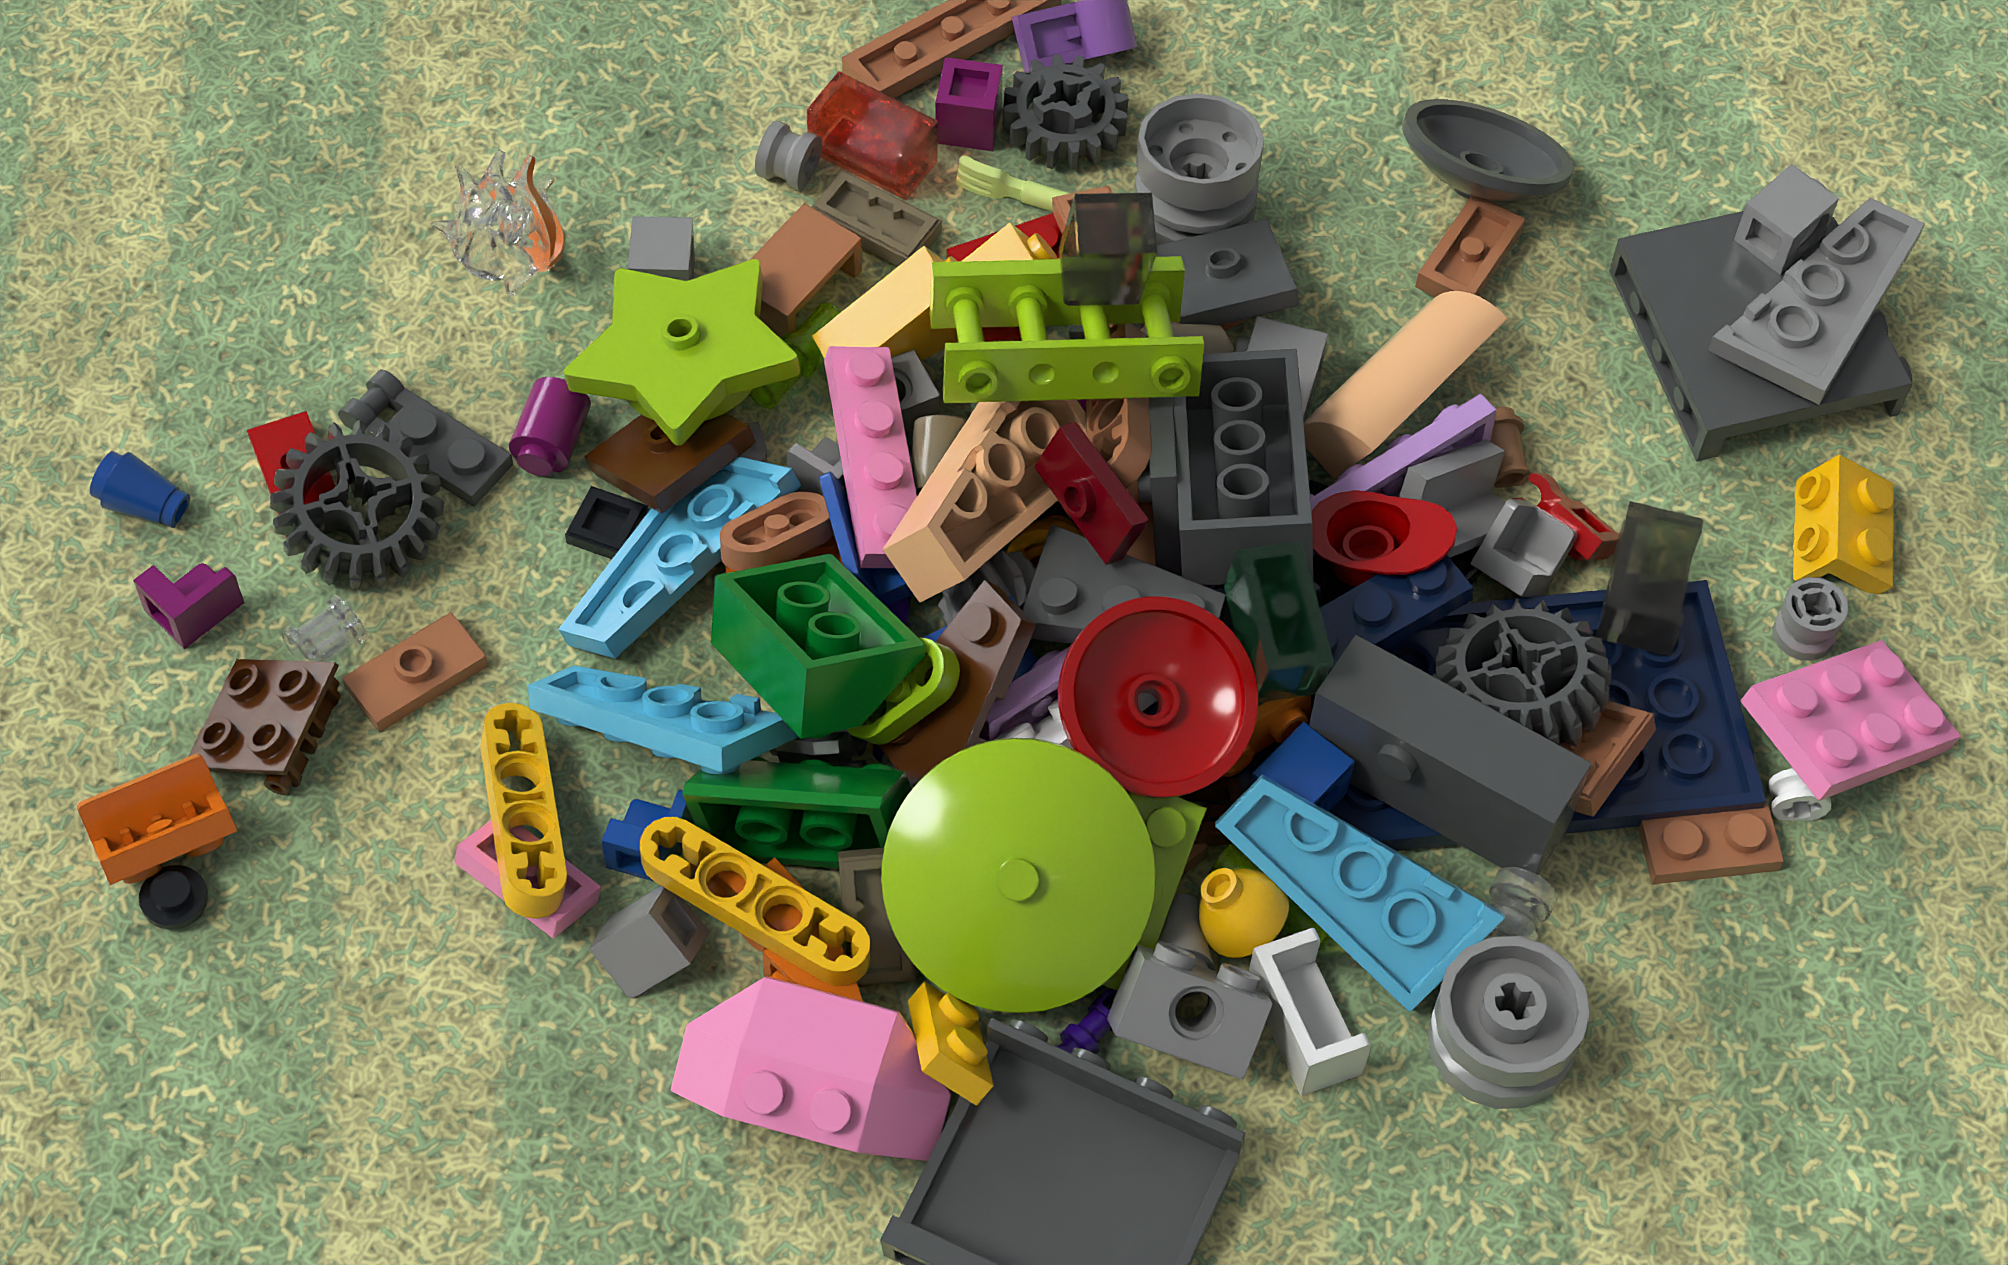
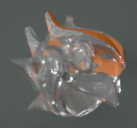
M499 149L492 158L480 182L460 164L455 166L460 182L459 200L454 202L456 220L435 221L431 223V226L445 236L454 256L459 263L468 269L471 275L486 280H504L506 293L511 298L521 289L528 286L540 272L550 271L556 263L561 261L565 248L566 234L546 195L549 187L555 181L553 176L549 173L533 184L532 177L535 157L528 155L519 169H513L504 178L503 163L505 152Z

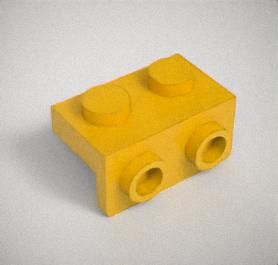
M1840 454L1800 476L1795 486L1793 579L1798 581L1807 577L1820 578L1830 573L1867 593L1881 594L1892 588L1894 483Z

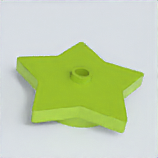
M751 259L688 281L624 268L615 270L612 324L580 353L563 372L569 391L626 400L638 413L654 420L668 438L678 446L684 444L704 421L720 416L741 403L753 388L796 377L800 374L797 354L760 320L764 280L760 261Z

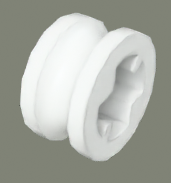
M1793 768L1783 770L1773 775L1769 780V793L1775 798L1771 805L1772 815L1778 820L1813 821L1827 815L1831 810V798L1828 797L1818 801Z

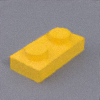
M924 981L908 999L921 1070L929 1077L977 1106L994 1087L987 1059L988 1051L984 1045L979 1025V1014L973 1005L955 998L949 992L944 994Z

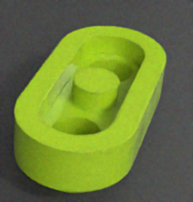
M919 638L926 645L925 656L861 726L846 730L854 737L877 745L886 744L897 738L951 697L958 684L960 674L959 662L955 653L947 646L933 640ZM933 666L932 675L925 684V674ZM886 707L885 714L882 717H880L884 708Z

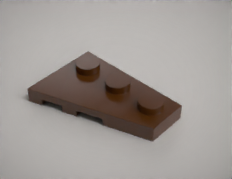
M986 580L982 582L936 640L937 643L950 648L958 659L960 674L955 691L945 703L897 738L886 744L877 745L899 771H906L909 783L913 787L932 768L946 758L963 749L986 741L979 737L987 716L993 703L1005 698L1036 628L1031 619L999 586ZM933 666L925 674V684L932 675ZM886 707L884 708L880 717H882L885 714Z

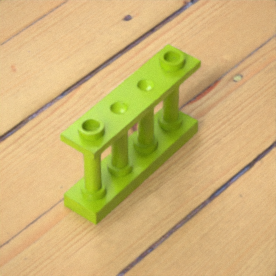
M1182 257L931 262L929 311L932 329L956 328L958 343H945L944 403L1199 396L1204 354L1203 336L1175 337L1171 325L1172 322H1180L1185 276ZM1145 323L1148 338L1111 339L1108 324ZM1082 325L1085 339L1048 340L1045 326ZM1019 326L1022 341L984 342L982 327Z

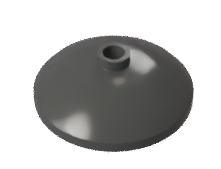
M1448 99L1424 100L1414 103L1407 109L1402 123L1403 134L1414 154L1436 177L1453 187L1456 193L1467 199L1475 196L1491 201L1513 202L1543 198L1565 188L1573 173L1574 167L1571 157L1553 138L1525 121L1489 107Z

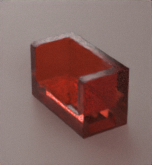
M840 71L837 72L807 109V132L814 133L822 138L821 158L905 201L937 163V120Z

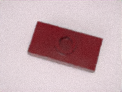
M1077 422L1060 426L1034 468L1105 565L1120 561L1149 522V519Z

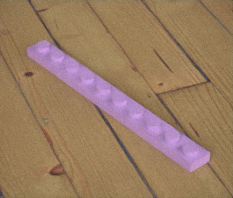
M1481 393L1461 406L1454 404L1447 407L1435 418L1432 424L1412 436L1404 434L1398 437L1380 456L1365 465L1356 464L1351 466L1340 475L1336 483L1315 496L1310 494L1311 511L1325 498L1335 493L1352 490L1376 492L1386 496L1399 497L1408 467L1485 439L1491 441L1497 409ZM1203 585V586L1208 587V588L1214 590V589L1220 587L1221 585ZM1071 646L1061 652L1056 650L1047 653L1034 664L1029 672L1011 682L1005 698L993 703L979 737L986 740L985 742L992 741L1016 725L1030 723L1032 726L1050 715L1048 706L1058 699L1059 676Z

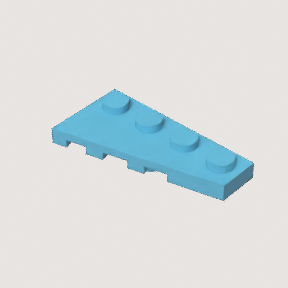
M738 456L661 514L651 508L558 629L568 646L616 659L722 560L720 531L726 523L783 495L793 493L802 486L793 469Z

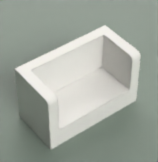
M1310 928L1255 947L1249 972L1260 978L1257 986L1263 988L1273 1003L1266 1022L1301 1096L1362 1075L1371 1049V1044L1365 1033L1351 1036L1316 963V957L1321 940L1315 928Z

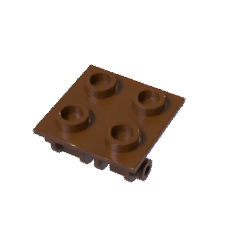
M236 659L189 756L197 753L201 754L206 761L209 771L265 774L267 777L264 781V786L276 794L287 795L291 786L298 787L302 781L301 775L309 761L302 752L308 754L315 753L318 744L313 737L321 738L323 736L329 716L334 706L340 701L341 695L337 691L340 683L334 677L339 665L336 662Z

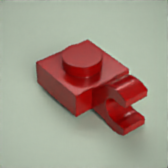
M1531 473L1528 477L1530 482L1536 485L1541 492V500L1537 507L1577 531L1578 538L1568 553L1572 558L1579 561H1584L1585 558L1587 560L1608 559L1625 540L1579 500L1572 501L1560 489L1557 481L1550 475ZM1521 497V498H1512V499H1516V500L1527 501V500H1525V499L1522 498V497Z

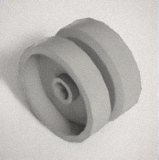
M1521 936L1490 937L1469 946L1446 969L1427 1029L1430 1057L1444 1081L1467 1100L1494 1109L1526 1108L1551 1096L1567 1078L1574 1058L1579 1051L1590 1017L1586 986L1572 964L1546 944Z

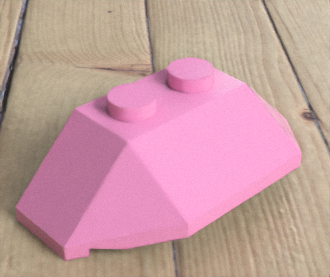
M768 976L687 1024L670 1090L723 1117L856 1153L928 1161L944 1129L953 1094L949 1088L922 1072L915 1035L899 1011Z

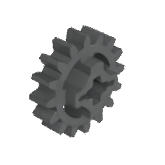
M1060 54L1053 55L1052 66L1045 67L1037 59L1031 61L1030 75L1016 71L1013 77V87H1006L1004 91L1002 125L1003 129L1010 130L1011 146L1015 147L1026 144L1025 158L1029 161L1040 154L1047 156V168L1051 169L1055 167L1059 159H1067L1071 170H1077L1079 158L1086 157L1095 165L1100 163L1101 148L1114 153L1118 146V136H1125L1129 99L1127 94L1120 93L1121 80L1119 77L1104 80L1105 65L1102 63L1097 64L1091 70L1084 68V56L1080 55L1074 59L1072 65L1064 64ZM1033 102V108L1028 110L1029 106ZM1103 113L1102 118L1094 125L1093 123L1098 120V114Z

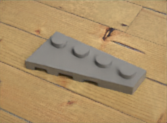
M1869 198L1821 241L1819 248L1804 261L1800 259L1787 270L1781 282L1766 295L1761 293L1745 308L1744 314L1731 326L1726 324L1712 337L1708 351L1820 405L1917 243L1925 223Z

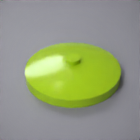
M1006 738L979 743L963 749L943 760L918 781L900 806L889 829L882 859L881 883L886 913L892 930L906 955L925 977L940 989L971 1005L1001 1012L1028 1013L1044 1011L1076 1001L1101 986L1121 968L1140 941L1148 923L1154 899L1156 870L1154 852L1143 817L1134 800L1110 772L1086 755L1061 744L1033 738Z

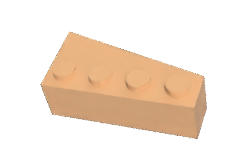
M1077 400L979 402L882 549L919 603L966 580L1058 501L1034 466L1060 426L1077 422L1086 434V413Z

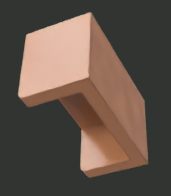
M805 203L751 258L760 261L764 280L760 320L789 347L797 341L795 315L838 269L853 278L862 271L861 237Z

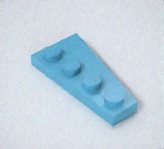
M571 666L528 685L529 708L556 717L557 722L560 724L583 726L603 733L604 737L608 740L616 742L628 741L649 748L658 757L679 758L700 765L702 771L710 774L735 772L740 768V764L799 737L777 713L761 710L760 698L735 694L730 698V702L702 700L700 687L677 684L675 686H660L647 690L646 678L580 666Z
M1263 774L1215 822V826L1409 1012L1443 980L1448 966L1465 948L1481 942L1506 918L1504 912Z

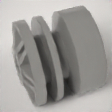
M1206 94L1175 96L1156 105L1142 120L1138 137L1136 161L1138 171L1135 179L1133 211L1138 226L1152 241L1164 244L1254 221L1259 186L1258 178L1264 145V137L1258 121L1243 106L1224 97Z

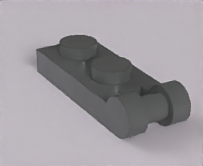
M383 369L377 371L366 383L368 391L359 400L356 398L350 399L338 412L341 422L352 431L355 422L359 419L364 422L366 427L365 435L375 437L377 430L386 424L390 428L389 443L393 445L398 440L409 436L413 441L409 457L427 453L430 459V466L425 474L438 475L441 487L473 507L513 466L512 455L412 393L393 374ZM387 406L398 412L388 423L377 417Z

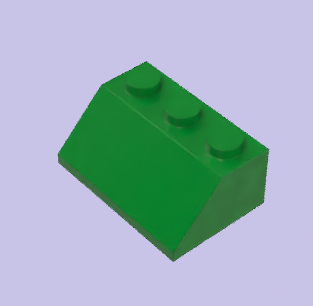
M832 554L715 575L711 644L801 739L808 737L823 738L835 731L861 726L925 656L926 645Z
M757 756L740 764V768L737 771L728 774H710L700 769L685 782L682 796L697 827L707 833L709 832L714 837L759 863H768L775 857L781 864L839 868L838 852L883 848L885 846L895 815L912 789L906 771H897L883 764H869L863 768L832 766L827 762L813 759L801 761L799 764L769 762Z

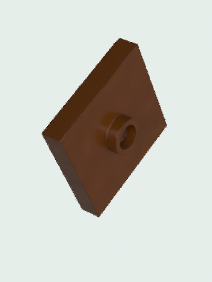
M724 413L704 421L684 444L676 446L654 420L640 415L584 457L590 470L596 476L662 514L756 443V440L749 425Z

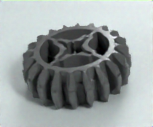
M360 419L354 423L353 435L344 436L339 425L333 422L328 427L327 442H324L319 436L310 432L305 437L307 453L291 448L286 454V463L290 469H278L276 471L274 484L280 491L270 495V508L280 513L273 519L274 533L288 535L283 542V550L286 555L293 556L305 552L301 560V569L305 574L314 571L321 564L324 565V582L329 586L337 580L339 572L349 574V586L354 590L360 588L363 573L371 572L373 582L381 587L386 584L387 580L386 566H390L396 574L404 577L410 571V563L407 556L421 561L424 560L428 555L429 548L424 540H435L438 538L440 525L434 518L443 515L444 501L433 496L440 491L441 481L439 476L425 474L430 466V459L427 453L409 457L413 441L409 436L398 440L394 445L389 443L390 428L386 424L377 430L375 437L365 435L366 427ZM360 466L377 469L389 477L374 478L368 476L362 471ZM335 469L337 473L336 487L329 492L320 494L319 501L304 505L305 497L312 485L320 477ZM349 485L354 498L362 499V506L368 501L365 524L361 512L352 511V504L347 508ZM409 505L410 512L403 525L395 533L379 541L377 535L378 522L387 516L395 515V508ZM330 531L346 533L353 539L356 545L338 542L324 533Z
M1516 599L1510 610L1501 611L1494 604L1490 603L1485 618L1468 613L1463 624L1464 629L1450 628L1446 645L1439 647V653L1436 656V674L1433 677L1558 745L1562 741L1577 747L1582 737V730L1595 731L1596 725L1600 720V713L1606 712V706L1610 700L1608 685H1611V665L1608 664L1602 638L1593 637V631L1590 629L1588 621L1573 623V617L1568 607L1555 614H1551L1544 600L1535 609H1524L1519 600Z

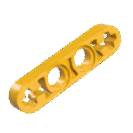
M516 703L499 704L491 708L485 715L480 748L502 896L505 904L516 914L535 919L548 917L555 913L562 904L567 869L543 724L539 715L529 707ZM508 732H514L516 740L520 741L518 751L509 752L510 741ZM510 776H522L530 779L536 787L530 791H514L504 785L502 780ZM528 825L537 828L543 833L544 837L538 841L527 842L515 838L509 830L515 826ZM537 866L536 877L540 889L532 888L530 880L526 879L528 867Z
M663 817L653 821L644 829L640 838L641 862L646 875L657 884L824 983L833 986H847L857 982L866 974L870 965V937L865 927L854 918L687 820L678 817ZM676 842L682 843L683 857L686 860L674 854L668 856L665 861L660 860L659 845L671 848ZM690 863L698 867L694 879H691ZM733 871L739 873L745 879L746 884L738 895L730 898H721L709 891L707 887L708 882L716 873ZM778 904L795 906L802 914L800 923L788 931L771 929L765 924L763 918L771 907ZM816 922H819V939L811 935ZM844 941L852 944L853 958L841 955L835 962L828 960V946L824 942L837 948Z

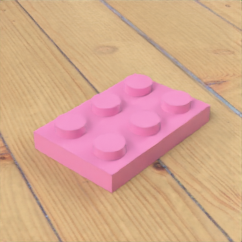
M1883 640L1754 684L1740 701L1818 801L1938 756L1951 749L1961 737L1944 716L1940 707L1931 700L1904 667L1900 658L1890 650Z

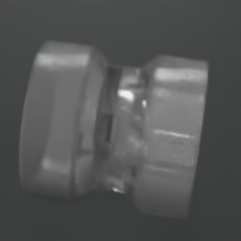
M1504 867L1498 870L1489 890L1491 897L1490 905L1504 912L1506 918L1485 939L1490 937L1521 936L1538 942L1541 936L1538 925L1549 919L1558 900L1556 890L1548 881L1531 871L1517 867Z

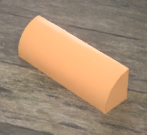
M1449 291L1436 296L1303 422L1306 448L1331 477L1335 479L1348 468L1372 453L1508 318L1487 300L1468 292Z

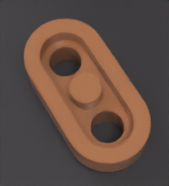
M813 492L789 493L729 521L720 531L722 562L734 571L787 562L825 543L832 537L834 531L824 496Z

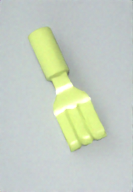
M966 155L961 156L959 159L956 184L979 195L998 199L1011 197L1020 200L1021 203L1053 212L1052 197L1070 194L1030 180L1024 181L1012 177L1004 170L988 166Z

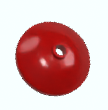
M1150 596L1128 600L1109 608L1093 619L1080 632L1068 650L1062 665L1058 685V706L1063 729L1074 750L1100 764L1119 781L1129 794L1147 798H1172L1193 793L1210 785L1227 773L1238 761L1254 731L1258 711V689L1253 666L1247 652L1239 639L1224 622L1209 611L1191 602L1171 597ZM1141 693H1149L1157 700L1158 709L1155 715H1147L1140 710L1138 697Z

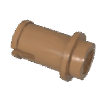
M1495 407L1497 411L1490 442L1503 449L1505 453L1494 487L1524 485L1529 481L1528 477L1531 475V472L1527 466L1520 437L1524 430L1523 419L1515 415L1512 408Z

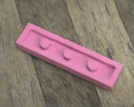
M829 346L824 364L860 568H895L882 549L915 501L917 494L890 348Z

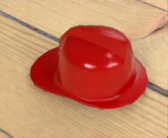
M1352 490L1335 493L1320 501L1311 511L1313 551L1321 559L1328 561L1330 570L1341 582L1353 588L1377 574H1410L1431 567L1442 560L1452 549L1458 532L1453 515L1441 505L1418 499L1386 496L1376 492Z

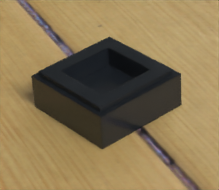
M591 486L565 533L566 543L613 559L647 515L649 508L640 502Z

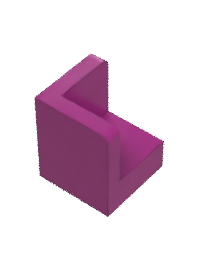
M945 57L935 102L936 144L993 152L1002 108L1003 65Z
M201 563L175 583H172L160 570L152 565L133 580L144 611L183 649L187 648L244 604L237 578L227 567L215 573L207 564Z

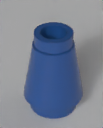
M115 451L109 452L97 467L90 485V495L100 500V505L103 509L165 524L172 528H175L190 503V494L180 490L178 486L131 452H127L124 455Z

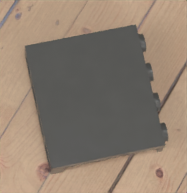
M1744 211L1618 239L1609 272L1696 462L1719 457L1724 441L1728 437L1883 402L1890 417L1899 415L1908 392L1912 387V373L1906 359L1898 356L1888 336L1885 316L1879 309L1875 311L1820 405L1708 351L1712 337L1726 324L1731 326L1744 314L1745 308L1761 293L1766 295L1783 280L1785 272L1779 275L1734 241ZM1834 217L1830 221L1826 235L1795 263L1800 259L1803 261L1819 248L1821 241L1839 226Z
M991 1018L987 1026L988 1041L985 1046L988 1051L987 1059L994 1087L977 1106L965 1098L959 1097L900 1217L892 1215L880 1239L883 1255L902 1265H1191L1242 1156L1246 1133L1236 1129L1237 1122L1231 1116L1216 1108L1201 1105L1198 1110H1194L1172 1100L1174 1096L1172 1091L1152 1079L1138 1076L1133 1082L1109 1071L1111 1068L1110 1064L1095 1053L1081 1048H1074L1072 1053H1069L1047 1043V1035L1029 1023L1011 1020L1010 1024L1007 1025Z

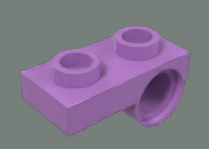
M1081 0L1012 17L1025 73H1030L1031 61L1035 59L1045 67L1052 66L1054 54H1060L1064 64L1072 63L1078 55L1084 56L1085 60L1138 47L1128 0Z

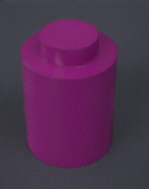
M542 377L534 381L509 443L510 453L523 470L533 475L547 476L552 471L559 473L567 468L591 407L589 396L569 391L566 380L561 378Z

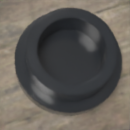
M183 865L162 867L159 872L143 882L139 892V905L143 915L151 924L162 929H180L192 924L202 915L208 902V890L201 875L194 869Z

